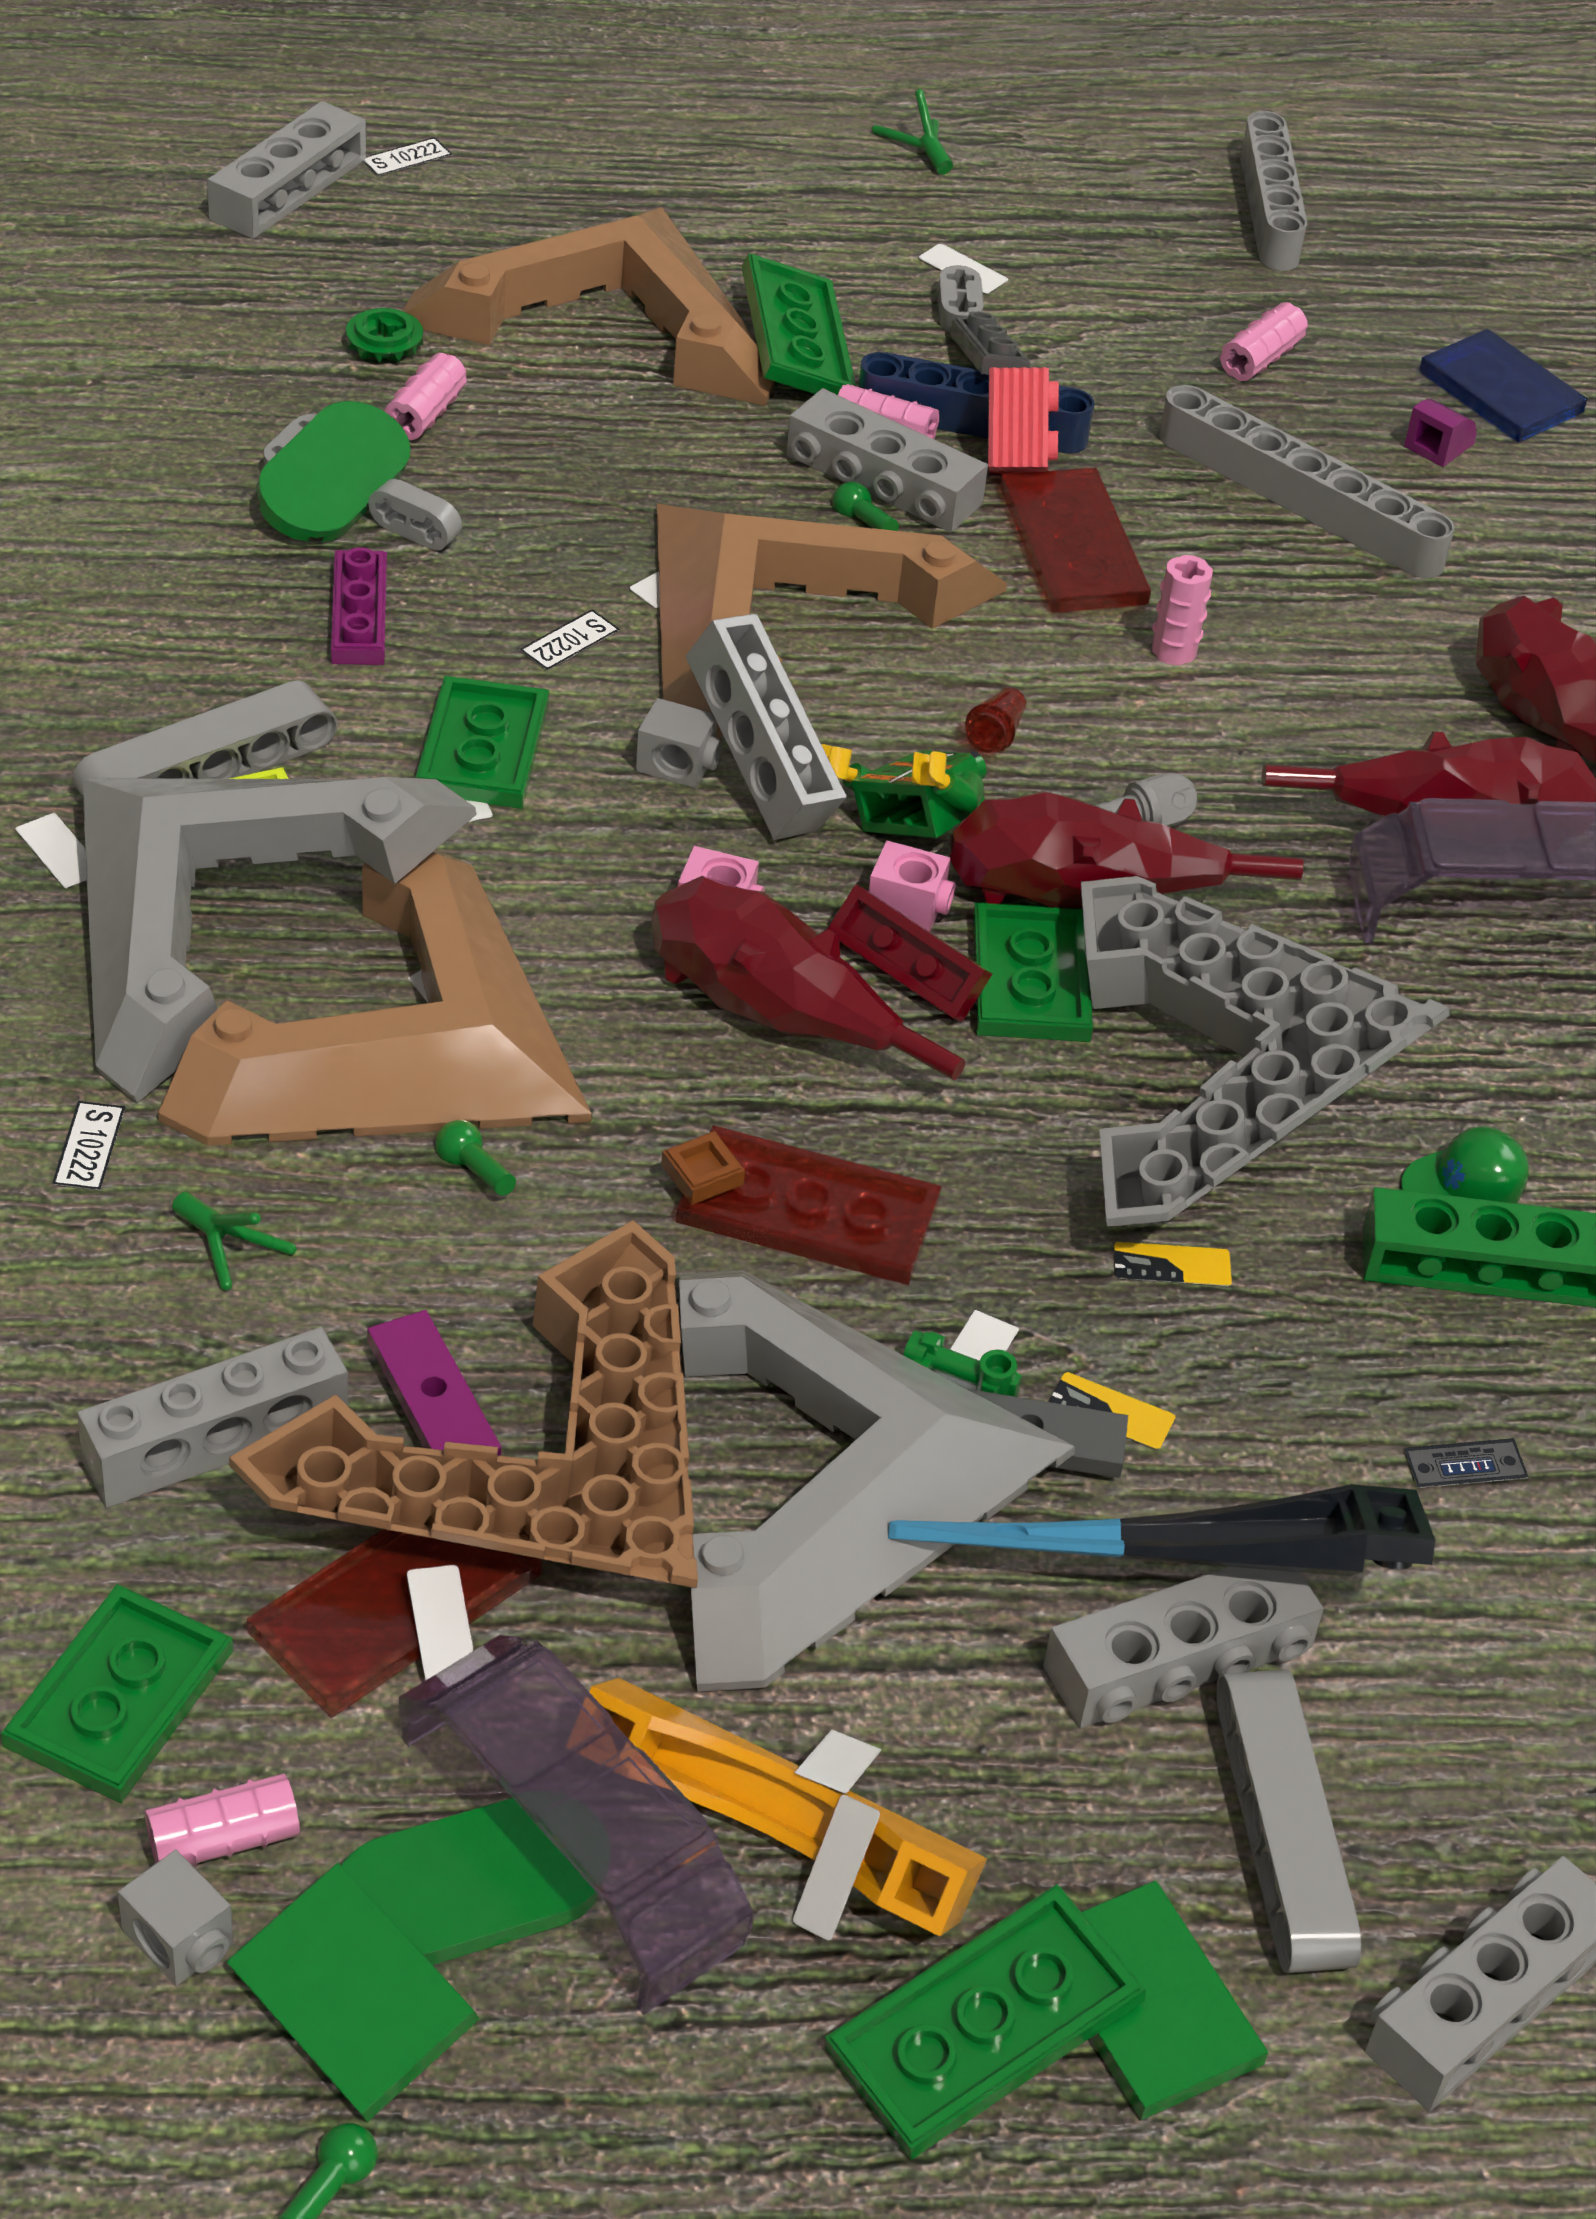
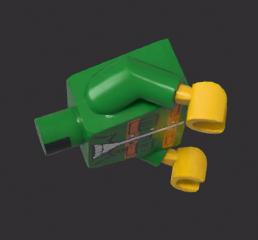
M821 744L837 778L843 779L844 786L854 791L864 832L937 838L966 819L985 800L982 780L986 777L987 768L984 759L975 751L970 750L960 753L922 750L871 771L859 763H853L849 766L852 750Z

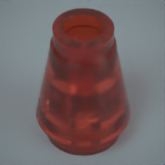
M1007 687L972 708L967 714L965 721V732L969 743L975 749L984 753L1000 752L1007 749L1015 738L1022 715L1026 709L1024 695L1015 688Z

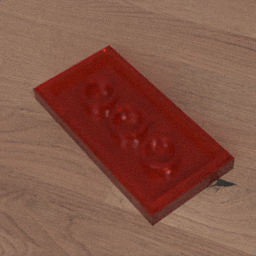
M1096 467L1002 474L1000 490L1051 612L1149 604L1151 588Z
M712 1125L710 1132L715 1131L744 1168V1185L693 1205L682 1195L677 1207L676 1223L901 1284H910L940 1201L942 1186Z
M382 1529L248 1617L247 1631L332 1719L421 1658L407 1579V1572L409 1570L456 1565L459 1568L468 1623L471 1624L541 1576L542 1561L535 1557Z

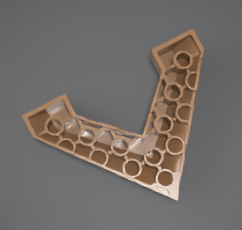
M662 207L629 218L461 260L415 290L403 309L404 312L414 316L421 323L423 331L490 345L503 320L521 315L522 306L544 301V305L547 308L578 300L580 299L581 291L602 285L605 292L623 288L631 298L637 295L645 304V314L662 333L669 331L675 337L673 386L766 406L777 383L776 381L764 378L756 338Z
M657 503L656 520L658 528L657 552L663 699L712 713L685 656L712 620L750 615L754 588L774 590L775 582L806 585L807 594L846 597L847 589L877 592V601L899 603L933 629L1005 592L1007 583L941 535L736 515ZM717 723L716 737L720 738L723 734Z
M437 849L396 884L367 863L362 865L363 916L410 938L414 953H417L420 963L421 978L428 1003L276 1024L226 1000L191 1035L158 1112L159 1122L208 1146L232 1144V1136L268 1134L269 1142L317 1139V1131L353 1128L355 1137L436 1132L443 1125L453 1120H465L475 1126H479L480 1129L532 1126L533 1117L565 1116L568 1123L591 1122L592 1113L473 866Z
M632 1220L538 1275L533 1327L573 1363L565 1454L539 1451L537 1460L497 1456L498 1447L453 1442H445L444 1450L404 1446L403 1437L377 1435L337 1395H334L230 1456L229 1466L271 1508L697 1588L698 1573L697 1560L694 1558L691 1479H689L688 1475L689 1449L684 1379L680 1363L678 1304H676L675 1257L639 1224Z

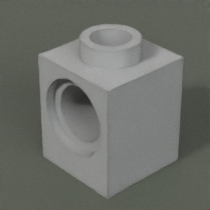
M657 698L638 729L636 771L697 788L707 769L715 770L722 753L723 739L716 737L717 721L713 713Z
M176 1849L118 1891L122 1931L175 1986H178L195 1972L204 1973L212 1969L223 1959L229 1947L233 1945L231 1905Z

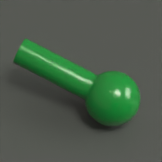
M846 482L835 490L832 506L837 513L847 517H857L873 529L898 531L899 524L897 520L872 504L870 492L861 483Z
M453 1120L440 1128L435 1139V1149L442 1160L456 1165L464 1164L500 1196L508 1195L513 1191L516 1185V1178L483 1149L482 1135L475 1125L465 1120Z
M343 2123L331 2128L323 2136L318 2147L319 2167L278 2219H317L343 2184H354L367 2178L374 2170L378 2159L377 2143L373 2135L363 2126L354 2123Z

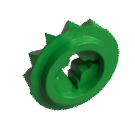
M392 308L366 310L352 317L347 323L346 337L348 348L358 351L360 358L375 357L379 363L384 359L391 358L399 362L402 355L414 356L417 347L423 345V327L414 316L404 311Z

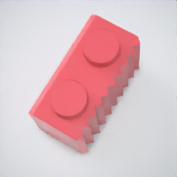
M989 368V474L1048 473V461H1058V431H1049V411H1059V381H1049V368Z

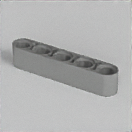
M1256 111L1251 113L1247 119L1240 161L1258 255L1261 263L1266 267L1278 271H1289L1299 265L1307 218L1287 123L1282 116L1274 112Z
M299 680L291 681L94 752L84 757L77 764L73 772L72 781L76 789L83 796L82 778L229 779L253 774L322 748L335 735L338 721L332 711L309 685Z
M1289 1669L1220 1674L1217 1682L1216 1696L1219 1721L1280 1967L1284 1973L1357 1968L1361 1957V1936L1358 1918L1293 1675Z

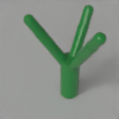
M917 89L915 96L924 130V135L921 138L879 125H874L872 132L923 149L938 174L944 175L952 170L953 162L938 140L939 121L935 118L930 119L924 91Z
M187 1191L178 1194L173 1201V1212L206 1234L220 1288L224 1291H229L233 1285L221 1241L226 1234L288 1255H293L297 1251L294 1243L245 1227L260 1223L261 1216L257 1212L220 1214Z

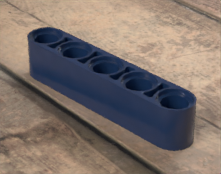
M887 352L870 353L861 360L859 388L872 389L877 393L888 396L894 395L895 398L909 402L917 401L920 405L938 409L939 424L937 429L988 439L989 375L980 374L977 369ZM1059 385V411H1049V431H1058V452L1078 453L1083 451L1088 445L1094 411V399L1083 390Z

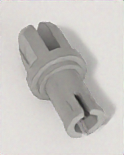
M1162 773L1129 783L1123 797L1095 806L1116 812L1124 799H1135L1142 820L1158 822L1172 827L1181 824L1191 817L1197 806V791L1193 782L1185 776L1175 773Z

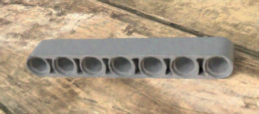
M1177 385L1167 391L1159 438L1168 447L1411 575L1421 578H1433L1444 571L1454 533L1453 522L1444 514L1200 388L1191 385Z

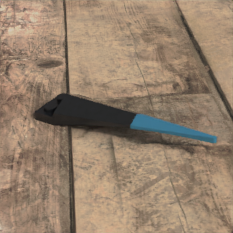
M1355 1484L1237 1506L1121 1519L1029 1523L895 1520L890 1521L888 1539L1349 1577L1363 1572L1365 1560H1372L1381 1567L1396 1570L1408 1569L1413 1563L1432 1565L1436 1541L1417 1490Z

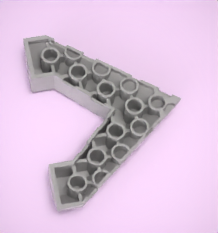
M396 777L367 779L82 778L95 1065L98 1073L134 1102L138 1103L177 1070L191 1035L218 1009L210 986L185 968L186 952L190 951L192 926L190 898L191 887L195 885L196 869L218 867V860L251 857L253 864L297 861L298 853L331 850L333 857L357 856L396 884L477 815L475 807L436 779Z
M1133 876L1081 882L1086 956L1093 1009L1152 1004L1244 1057L1238 1063L1230 1060L1200 1087L1201 1096L1183 1112L1175 1109L1160 1123L1099 1129L1107 1227L1169 1221L1450 1016L1449 1007L1431 999H1428L1425 1004H1421L1398 994V985L1355 967L1352 970L1335 963L1334 958L1253 924L1247 930L1223 920L1222 911L1186 896L1180 901L1174 900L1158 893L1155 883L1141 877Z
M743 1270L680 1274V1314L685 1377L748 1373L765 1386L772 1382L793 1396L797 1408L832 1432L839 1428L855 1439L849 1447L757 1530L693 1534L694 1558L697 1560L698 1573L697 1588L691 1587L697 1692L767 1687L785 1673L786 1663L810 1645L815 1649L820 1647L855 1620V1611L879 1593L886 1597L955 1545L888 1539L890 1521L978 1522L982 1518L987 1521L1028 1490L1029 1480L1052 1464L1057 1468L1073 1456L1075 1446Z

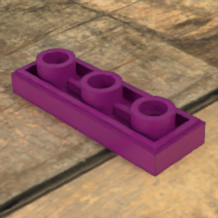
M356 547L350 550H335L331 664L385 665L387 552L372 551L364 547Z
M427 1310L367 1328V1343L423 1448L444 1450L445 1442L498 1447L497 1456H501L502 1447Z

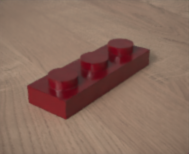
M857 884L854 885L827 928L839 934V941L952 1018L961 1022L964 1021L993 975Z

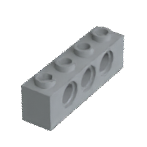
M319 102L207 179L209 220L249 238H256L366 159V120L326 102Z
M823 388L790 415L786 456L844 483H861L868 489L870 495L952 533L983 504L988 464Z
M757 614L712 620L685 657L774 840L817 832L847 796Z
M319 1327L78 1411L82 1462L105 1507L114 1506L229 1464V1457L334 1395H337L349 1407L348 1371L323 1328Z
M1227 1567L1051 1627L1043 1667L1079 1729L1101 1721L1113 1723L1126 1718L1135 1709L1161 1700L1165 1702L1177 1701L1188 1695L1195 1688L1218 1681L1220 1674L1249 1672L1252 1668L1278 1659L1290 1661L1300 1657L1313 1646L1324 1608L1300 1572Z
M1564 1855L1544 1873H1541L1537 1868H1533L1526 1873L1511 1891L1508 1898L1510 1902L1498 1912L1492 1907L1482 1911L1465 1931L1463 1936L1465 1941L1452 1952L1446 1947L1437 1950L1420 1969L1417 1975L1418 1982L1406 1992H1403L1399 1987L1392 1989L1372 2011L1370 2020L1375 2026L1365 2053L1429 2113L1596 1964V1883ZM1530 1933L1536 1934V1935L1542 1937V1938L1545 1939V1940L1538 1939V1938L1534 1937L1533 1935H1531ZM1484 1973L1492 1974L1499 1978L1501 1981L1491 1979ZM1436 2013L1445 2014L1456 2022L1446 2021Z

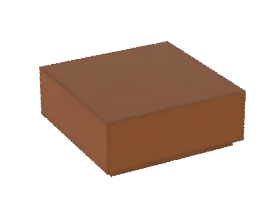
M715 1131L662 1151L661 1166L691 1205L744 1185V1168Z

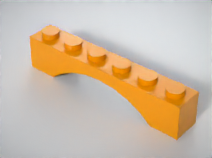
M621 1678L591 1686L565 1749L627 1781L658 1789L729 1816L777 1839L814 1861L817 1858L834 1811L842 1795H847L877 1809L880 1812V1817L853 1887L858 1889L877 1906L938 1936H942L961 1922L987 1861L986 1857L851 1791L845 1794L795 1774V1771L800 1766Z

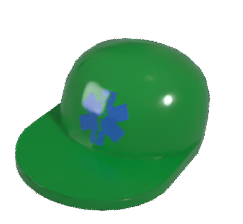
M1485 1126L1471 1127L1453 1138L1445 1150L1421 1157L1412 1162L1403 1173L1401 1190L1518 1203L1527 1185L1529 1162L1521 1144L1511 1135L1496 1128Z

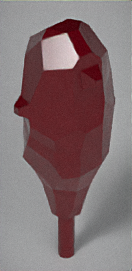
M1523 595L1497 604L1479 619L1475 665L1493 688L1502 706L1527 724L1556 738V748L1578 752L1580 756H1584L1596 763V638L1564 624L1561 621L1563 604L1554 597L1535 603Z
M1433 731L1421 750L1402 751L1362 762L1336 766L1333 769L1265 764L1261 775L1262 786L1332 791L1338 802L1390 818L1426 837L1489 849L1537 841L1544 855H1555L1565 840L1582 839L1596 821V778L1578 752L1547 746L1528 737L1487 739L1451 746L1444 732Z
M1036 792L1021 797L985 799L951 834L948 856L951 858L950 862L963 884L971 888L981 889L986 903L1000 904L1005 895L1009 894L1030 899L1048 907L1069 909L1083 908L1081 882L1138 876L1155 883L1156 891L1164 895L1201 887L1222 885L1229 875L1301 881L1304 866L1303 858L1231 853L1226 848L1205 842L1161 823L1142 820L1135 799H1124L1116 812L1079 799L1047 792Z
M700 876L663 893L654 903L651 919L654 950L664 958L666 980L678 984L690 978L718 1007L791 1036L832 1039L877 1051L887 1050L893 1046L952 1080H956L961 1075L966 1063L963 1058L905 1027L903 1020L880 998L854 967L840 957L839 934L828 929L817 934L810 926L765 892L740 888L714 878Z

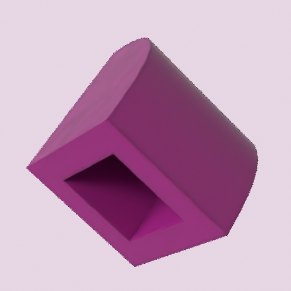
M1425 399L1412 409L1404 447L1441 467H1445L1475 444L1476 424L1473 420L1433 399Z

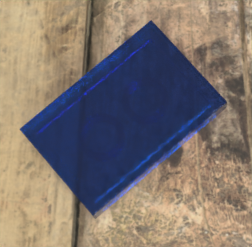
M1488 328L1422 357L1419 368L1422 374L1517 442H1521L1584 413L1588 398Z

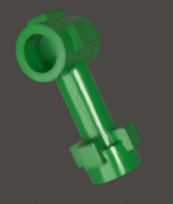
M914 1330L911 1334L903 1356L932 1371L935 1370L976 1386L977 1391L1017 1397L1020 1391L1022 1375L1017 1373V1361L1009 1352L998 1349L990 1350L984 1353L979 1361L945 1348V1336L932 1331L930 1333H923L918 1330Z

